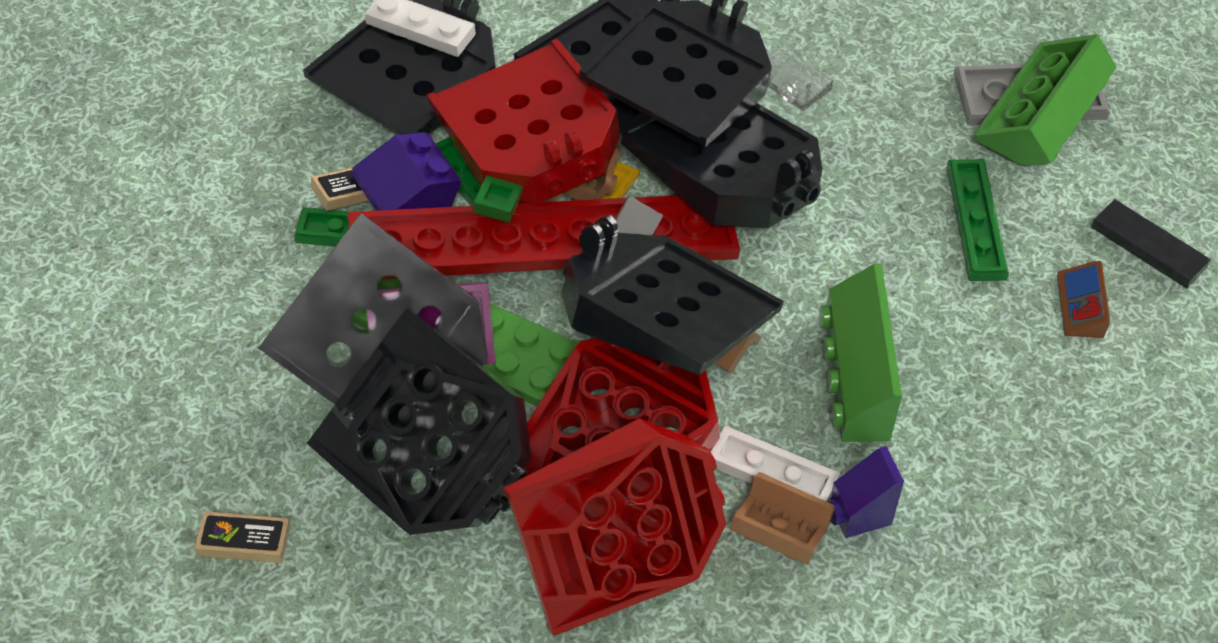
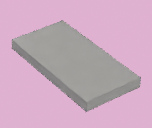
M1024 64L955 67L954 77L967 125L982 124ZM1101 89L1091 104V108L1084 114L1081 120L1108 119L1110 110L1103 89Z

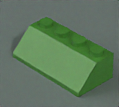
M1093 34L1040 42L974 133L975 140L1022 166L1051 163L1057 157L1059 150L1068 137L1073 134L1075 127L1091 108V104L1101 89L1106 86L1108 79L1117 68L1099 35Z
M873 264L830 288L827 304L820 306V327L828 331V337H824V359L831 360L832 369L828 370L829 393L836 394V402L832 403L833 427H840L842 442L891 441L902 398L882 264Z

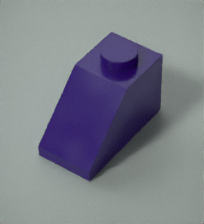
M887 446L878 448L833 483L830 500L827 501L835 506L831 523L833 525L839 524L845 538L887 527L893 523L904 479Z

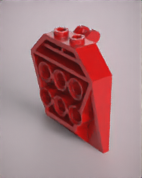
M558 39L551 41V44L437 94L434 92L427 94L430 106L479 185L482 186L486 175L522 185L523 191L520 202L539 204L605 174L620 139L617 110L601 90L579 79L581 66Z
M597 338L579 341L527 422L531 459L525 466L528 470L526 476L639 418L664 428L672 427L678 430V433L686 435L699 446H705L711 451L719 440L720 433L719 419L707 371L705 370L698 375ZM600 388L608 390L600 396L590 394L593 390ZM630 408H639L642 410L637 415L625 414V412ZM570 426L580 428L573 434L562 433L565 428Z
M639 418L503 488L510 503L547 621L546 626L553 636L699 579L726 526L722 508L725 505V498L716 483L714 470L717 468L716 461L707 447L699 446L686 435Z

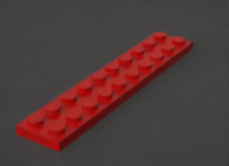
M679 195L633 197L663 215L653 233L654 236L669 237L711 261L739 258L740 245L735 227L714 226ZM626 198L554 201L539 204L519 203L510 223L474 213L473 206L348 212V223L350 228L362 213L445 276L564 269L567 261L573 255H579L583 252L579 236L582 234L581 231L590 224H595L597 220L605 215H612L613 218H616ZM387 275V276L383 277L382 279H398V278L395 277V276Z

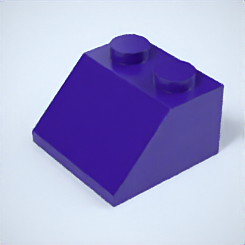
M428 132L393 136L356 164L351 171L352 176L376 211L452 207L461 183V179Z

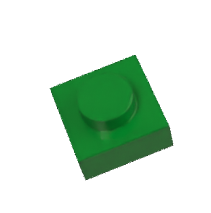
M486 175L474 200L473 212L510 223L521 200L523 186Z

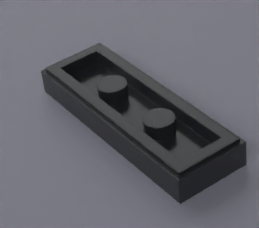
M1116 199L1093 220L1091 226L1095 231L1186 289L1203 273L1211 260L1206 255Z

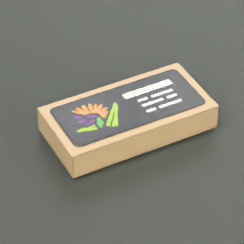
M352 168L311 177L310 187L326 211L369 201L352 176Z
M204 511L195 551L197 556L283 563L291 527L289 518Z

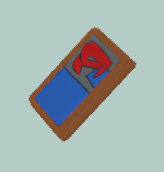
M1093 261L1058 271L1057 280L1064 335L1104 338L1110 324V313L1102 261Z

